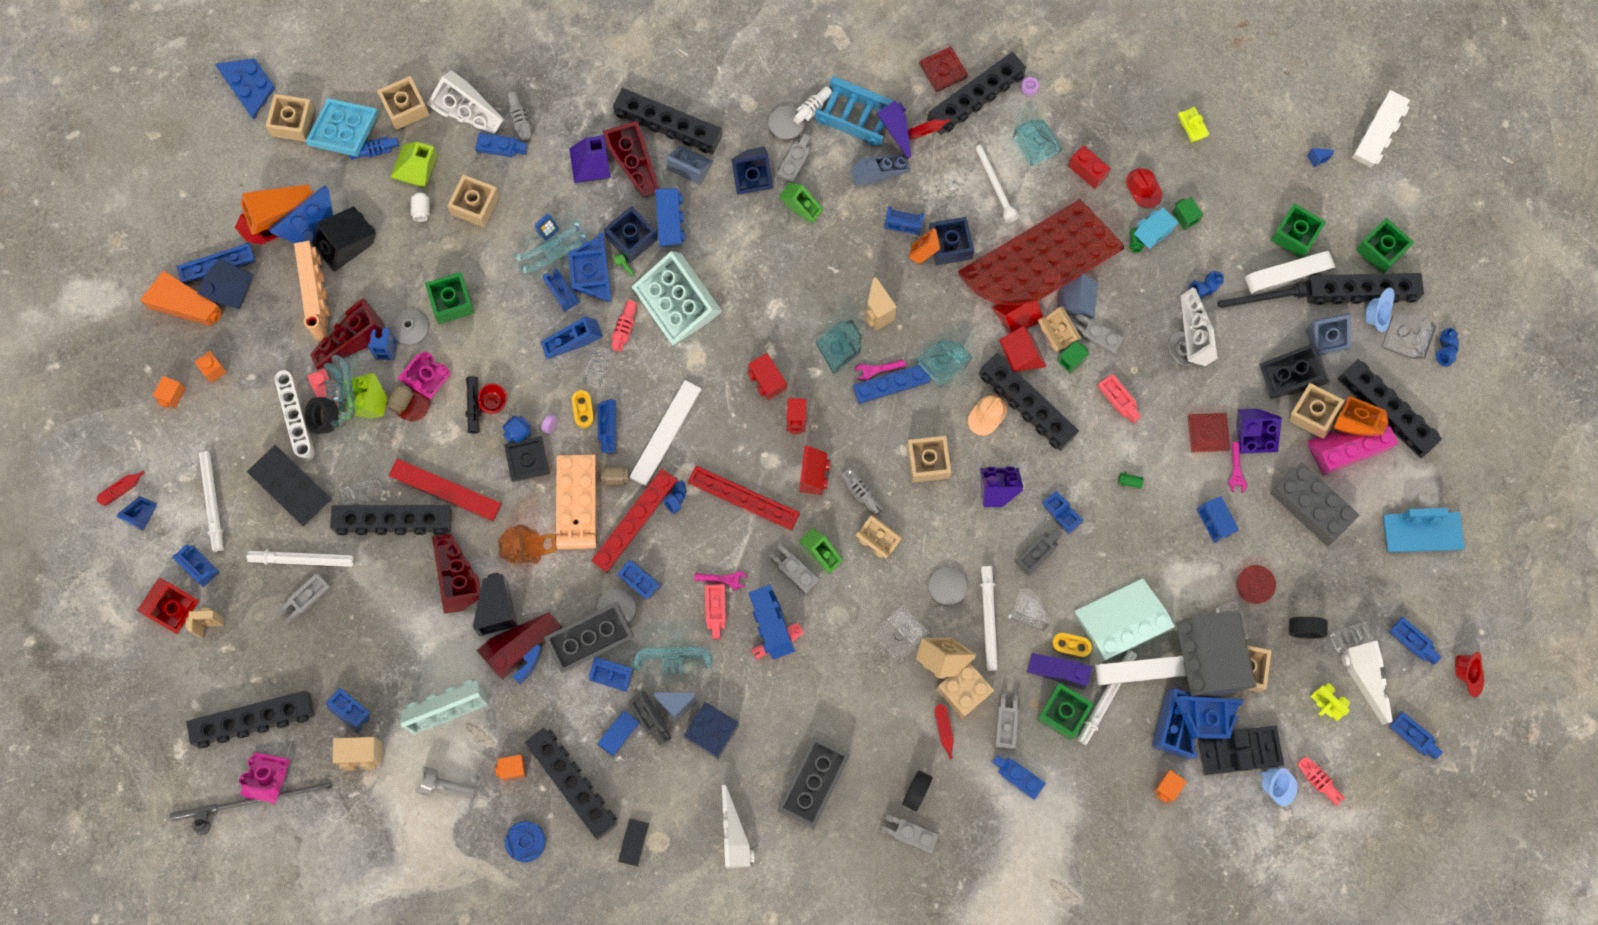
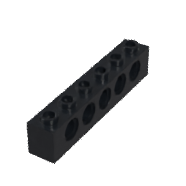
M1012 51L930 110L927 117L928 122L950 119V122L937 131L940 135L945 132L949 133L957 123L966 121L971 113L978 112L985 103L992 102L1000 92L1004 93L1014 82H1020L1025 76L1026 66ZM975 93H979V94H981L982 96H976V95H974V94H975ZM961 103H965V104H967L968 106H962V105H960V104H961ZM947 113H951V114H953L954 116H951V117H950V116H947L946 114H947Z
M624 88L620 90L613 104L614 114L618 118L628 119L632 122L638 121L639 126L643 125L652 132L665 134L669 139L682 141L686 146H694L703 153L709 152L714 154L722 138V128ZM633 107L638 108L635 111L630 110ZM649 114L654 115L653 117H647ZM664 121H670L671 123H669V124H664L663 122H664ZM683 127H684V128H687V130H685V131H681V130H679V129H681V128H683ZM699 134L704 135L702 138L696 137Z
M1422 273L1310 275L1305 282L1307 286V302L1314 303L1315 305H1322L1327 302H1333L1336 305L1344 302H1351L1352 304L1370 302L1372 299L1380 298L1384 292L1380 287L1385 289L1392 288L1394 290L1393 303L1399 301L1414 303L1424 295ZM1362 287L1366 288L1368 292L1363 291ZM1324 288H1328L1331 293L1326 292ZM1343 288H1347L1349 293L1345 292Z
M996 353L981 367L979 374L982 381L986 384L989 383L998 396H1003L1012 409H1017L1021 413V417L1027 423L1030 422L1039 435H1044L1053 448H1058L1062 451L1077 436L1079 430L1017 371L1013 372L1011 366L999 354ZM1000 374V375H1002L1005 379H1004V380H998V379L996 378V375ZM1009 388H1016L1018 393L1010 392ZM1023 401H1030L1032 406H1025ZM1037 414H1044L1046 419H1039ZM1056 426L1059 432H1053L1050 427Z
M1357 359L1338 378L1357 399L1386 410L1388 425L1393 433L1420 459L1442 440L1437 430L1426 424L1424 418L1417 415L1407 402L1402 401L1393 389L1387 387L1383 383L1382 378L1375 375L1366 363ZM1359 378L1364 379L1366 384H1363ZM1373 391L1378 392L1380 397L1375 396ZM1387 404L1391 405L1394 411L1390 410ZM1402 418H1405L1408 424H1405L1402 421ZM1416 431L1421 433L1422 438L1417 436Z
M332 505L330 528L337 535H348L350 532H355L356 535H367V532H375L376 535H387V532H394L396 535H406V532H414L415 535H425L426 532H434L433 534L445 535V532H451L452 509L449 505ZM356 517V522L349 525L350 518ZM371 517H376L375 523L369 525L368 520ZM396 517L393 524H387L389 518ZM415 517L414 523H406L408 518ZM429 517H435L432 524H426V520Z
M305 690L188 720L186 723L190 745L202 749L209 747L210 743L213 742L221 744L229 742L230 738L248 737L252 732L265 733L270 731L269 728L271 727L284 728L289 726L291 722H307L310 717L315 715L311 694ZM290 706H294V713L287 715V709ZM270 711L275 712V716L272 720L267 719V715ZM255 716V722L252 725H248L249 717ZM231 721H235V727L229 731L228 724ZM214 726L215 732L213 735L209 736L208 730L210 727Z
M542 728L524 743L595 839H601L617 826L614 822L617 820L616 816L611 810H605L603 807L605 801L598 793L594 795L591 791L593 785L587 777L582 779L579 775L581 769L575 761L570 763L567 759L569 753L563 745L559 747L556 744L557 737L550 729L547 732L545 728ZM553 746V753L549 756L544 755L545 747ZM561 761L565 762V769L561 772L556 771V764ZM572 777L577 778V785L569 788L567 785L568 780ZM584 793L589 794V801L586 804H581L579 797ZM596 809L601 810V818L592 820L591 813Z

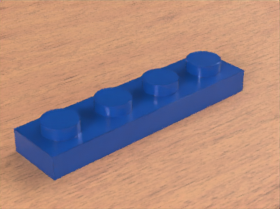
M250 243L178 265L177 270L181 282L186 285L203 279L218 259L236 267L256 262Z
M924 363L853 385V390L858 404H862L930 383L931 380Z

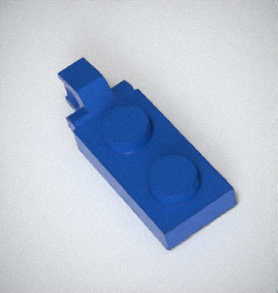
M480 132L478 133L475 146L476 152L511 158L516 156V153L526 155L528 149L527 144L519 142V139Z
M613 399L598 403V440L601 442V452L607 454L615 453L616 400Z
M1401 617L1388 631L1421 660L1424 661L1426 659L1433 665L1440 660L1441 656L1434 651L1435 646L1433 642L1404 617Z
M1400 712L1389 725L1392 731L1424 756L1428 754L1433 759H1437L1443 753V751L1435 746V737L1404 712Z
M997 755L992 762L1000 768L998 773L1001 774L1002 778L1033 800L1036 799L1046 784L1009 757L1005 760Z

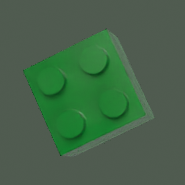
M1294 203L1274 233L1271 241L1294 255L1304 258L1326 221Z
M1385 218L1360 243L1356 251L1379 272L1384 274L1414 244V241L1388 218Z
M461 272L425 283L438 324L475 314L466 282Z
M1058 683L1036 720L1071 741L1075 738L1094 703Z

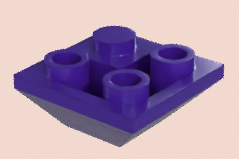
M604 135L585 138L569 148L574 183L611 178Z
M1238 409L1236 427L1238 442H1240V454L1278 452L1282 423L1281 416L1260 409Z
M1012 466L1005 468H980L983 507H1003L1023 491L1019 468Z

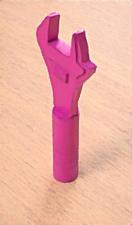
M904 359L879 366L859 364L854 371L862 369L864 375L857 379L868 381L880 372L906 367Z
M1232 442L1233 472L1227 484L1230 485L1232 492H1234L1235 485L1242 486L1241 493H1244L1247 483L1242 476L1240 468V442Z
M742 571L725 576L695 573L694 581L724 583L737 591V588L745 587V585L738 584L739 577L747 578V575Z

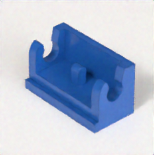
M888 206L884 228L920 235L925 213L916 215L892 210V207Z
M554 269V273L551 276L546 273L542 277L562 310L566 312L579 304L580 301L562 274L557 269Z
M383 328L381 338H376V330L374 329L371 332L370 344H368V348L376 360H395L396 339L390 329Z
M1222 496L1205 502L1196 509L1214 543L1239 531Z
M185 545L172 556L203 587L220 572L193 545Z
M628 560L617 574L646 600L648 598L651 599L654 596V592L663 586L632 560Z
M594 657L589 680L627 692L634 671L633 668Z
M341 688L326 702L328 710L356 733H359L362 730V724L370 719V712Z

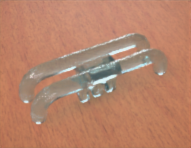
M576 219L573 220L571 228L557 236L551 237L550 240L547 239L544 243L538 244L537 247L526 253L520 254L516 252L514 258L518 261L529 260L542 252L546 256L532 265L522 264L520 266L521 271L524 273L535 272L575 248L580 247L587 238L586 234L582 231L578 233L579 238L565 247H562L560 243L578 232L581 226L580 222Z
M333 355L331 360L342 367L344 382L340 370L333 364L325 363L324 369L330 371L335 378V381H325L327 399L338 402L339 420H332L330 425L333 428H341L345 426L347 420L354 417L355 403L349 364L344 358Z
M704 647L646 648L635 654L633 667L636 671H640L642 662L645 659L663 658V675H667V667L670 666L671 674H675V666H679L678 672L683 674V657H701L704 659L707 668L713 666L710 652Z

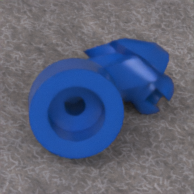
M1212 271L1206 276L1205 283L1193 281L1189 289L1192 287L1196 288L1201 300L1204 296L1211 295L1224 283V275L1221 272Z
M1447 328L1441 332L1440 342L1444 347L1436 352V360L1445 367L1450 366L1456 361V354L1459 350L1458 333L1453 328Z
M683 479L675 484L670 491L671 494L663 498L666 508L672 514H676L681 510V504L686 498V486Z

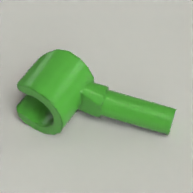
M623 254L613 256L616 266L622 264L631 277L635 275L626 263Z

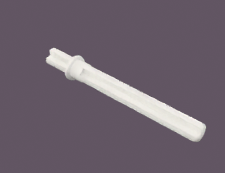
M209 451L199 453L209 524L207 534L210 536L213 552L224 550L222 541L224 531L221 529L211 455Z
M266 549L265 551H248L247 562L264 563L265 565L277 563L352 567L354 556L271 552Z
M982 566V584H980V587H982L986 668L987 671L993 672L998 669L994 610L995 583H993L992 566Z
M1128 650L1121 662L1135 661L1137 654ZM1122 683L1108 684L1087 721H1084L1085 726L1077 738L1079 742H1082L1084 745L1088 744L1094 731H1098V725Z

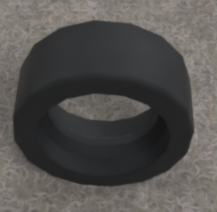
M329 397L311 398L305 408V421L308 428L316 434L333 432L339 420L336 403ZM321 408H322V410H323V416H324V417H323V423L321 422V418H320V409H321Z
M1318 617L1290 618L1289 635L1306 639L1327 637L1328 621Z
M918 770L902 805L917 811L933 777Z

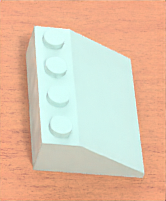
M671 251L632 286L672 345L677 344L699 330L722 312L684 256L678 252Z
M1143 578L1074 611L1101 664L1165 634L1175 627L1166 609Z
M474 679L468 680L463 683L464 686L457 689L456 687L446 689L444 694L428 696L425 698L426 701L419 704L418 702L408 704L407 708L402 710V728L415 735L488 706L489 704L481 683Z

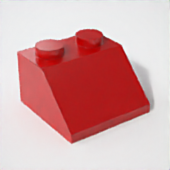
M804 446L800 479L801 493L822 495L823 489H827L828 478L824 477L825 471H829L830 460L827 459L826 452L811 446Z
M159 577L137 611L178 634L186 622V618L189 617V611L194 610L199 600Z

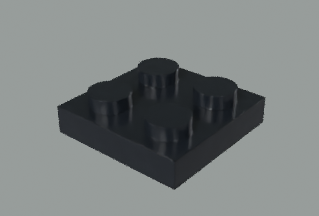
M542 436L525 439L520 443L504 444L512 482L550 474Z

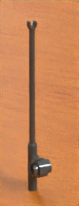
M325 782L321 785L281 792L278 798L320 789H331L332 784ZM246 799L221 805L213 804L170 813V820L175 821L195 817L192 823L193 830L198 835H205L211 828L208 814L222 809L261 802V800Z

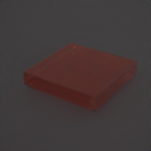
M951 46L919 61L935 92H939L968 78L966 70Z
M1227 413L1189 414L1187 416L1191 452L1230 450Z

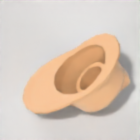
M994 395L983 397L968 416V425L971 431L981 436L991 434L1007 414L1005 402L1000 397Z

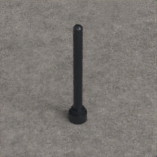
M1304 282L1297 283L1290 289L1220 300L1217 305L1219 308L1287 296L1304 298L1307 297V286Z

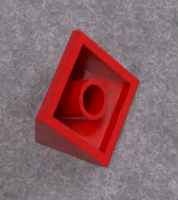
M1024 289L992 307L1009 334L1023 326L1029 329L1038 324L1040 318H1044L1037 298Z
M1025 326L999 340L1013 372L1045 368L1047 366L1033 335Z

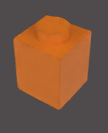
M211 351L194 362L211 383L227 373Z
M162 376L153 397L158 401L157 404L164 408L169 406L176 408L186 388L180 382Z
M522 755L497 759L498 764L495 765V773L497 777H500V780L506 781L527 777L524 757Z
M1169 770L1164 774L1153 792L1157 794L1156 797L1162 802L1171 803L1175 801L1187 781L1172 770Z

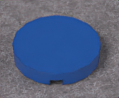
M529 821L518 822L513 825L505 838V848L508 854L516 861L523 863L532 862L539 858L544 852L546 837L542 828Z

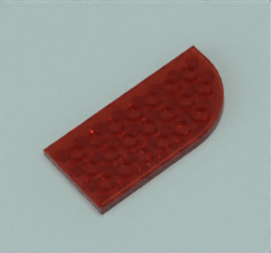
M1079 199L958 271V274L974 293L988 301L1004 305L1027 304L1044 298L1124 250V244Z

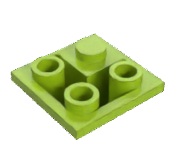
M420 142L403 144L390 176L391 179L426 188L438 158L435 147Z
M370 373L351 378L348 384L347 399L344 403V414L366 418L384 416L387 396L376 375Z

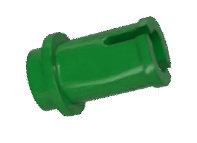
M1138 228L1130 230L1131 244L1129 248L1133 253L1142 252L1144 248L1142 241L1134 235Z
M1127 472L1120 473L1118 478V484H1121L1122 487L1126 485L1139 489L1142 488L1144 477L1130 475Z

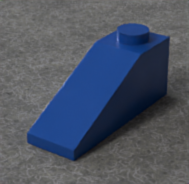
M583 317L541 341L546 358L550 359L587 346L603 337L596 319Z

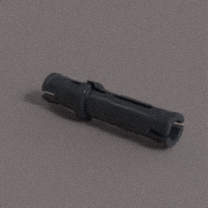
M468 376L466 377L467 411L465 412L468 422L467 433L477 434L480 432L479 417L481 416L478 406V377Z

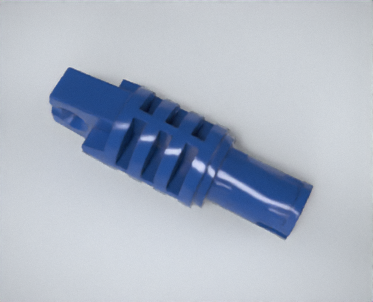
M387 136L366 141L358 157L349 155V158L351 160L364 156L371 158L392 152L391 149L399 147L400 143L398 138L388 139Z

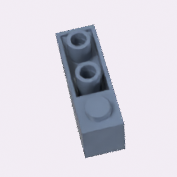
M903 154L860 159L851 168L850 172L856 186H863L910 171V167Z

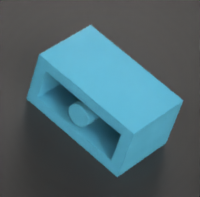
M1164 208L1158 212L1154 210L1147 217V220L1143 218L1137 224L1138 229L1134 235L1151 249L1171 234L1179 222Z

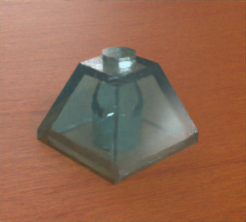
M1030 120L1015 128L1013 139L1031 166L1063 150L1044 120Z
M853 320L840 321L815 342L833 374H836L860 353L862 335Z
M941 339L915 361L942 387L964 370L973 356L960 343Z

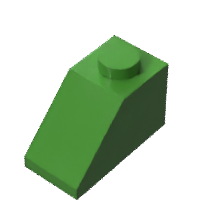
M789 183L779 196L790 210L810 223H813L823 210L801 184Z
M813 528L799 540L806 552L829 574L843 561L825 535Z

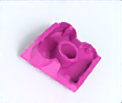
M422 352L414 357L397 379L431 399L452 372L444 364L435 363L433 356L429 352Z
M254 752L247 762L248 771L239 778V783L242 787L240 794L247 799L251 798L274 804L278 799L290 760Z

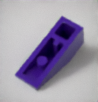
M894 100L880 110L877 116L906 158L909 159L911 158L906 115L904 114L906 109L901 102L897 103Z
M1032 653L1027 669L1028 673L1080 689H1085L1088 686L1092 667L1035 653Z

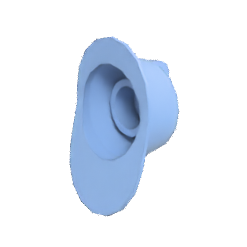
M1392 288L1385 289L1380 298L1372 299L1366 308V323L1376 326L1379 332L1386 331L1390 323L1394 302V290Z
M1270 768L1267 772L1262 771L1260 773L1263 777L1261 783L1263 791L1269 794L1277 804L1287 806L1295 799L1298 788L1297 781L1286 768Z

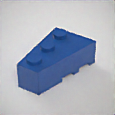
M678 188L655 189L659 247L682 246V241H685V231L681 230V223L684 222L683 211H680V204H683L682 193H679Z
M771 584L748 592L754 608L753 616L756 623L760 625L757 627L760 637L765 640L762 643L765 653H770L774 660L795 652L781 606Z
M1177 688L1166 690L1152 747L1187 760L1196 759L1197 752H1195L1194 740L1196 738H1192L1175 701L1176 696H1191V693Z

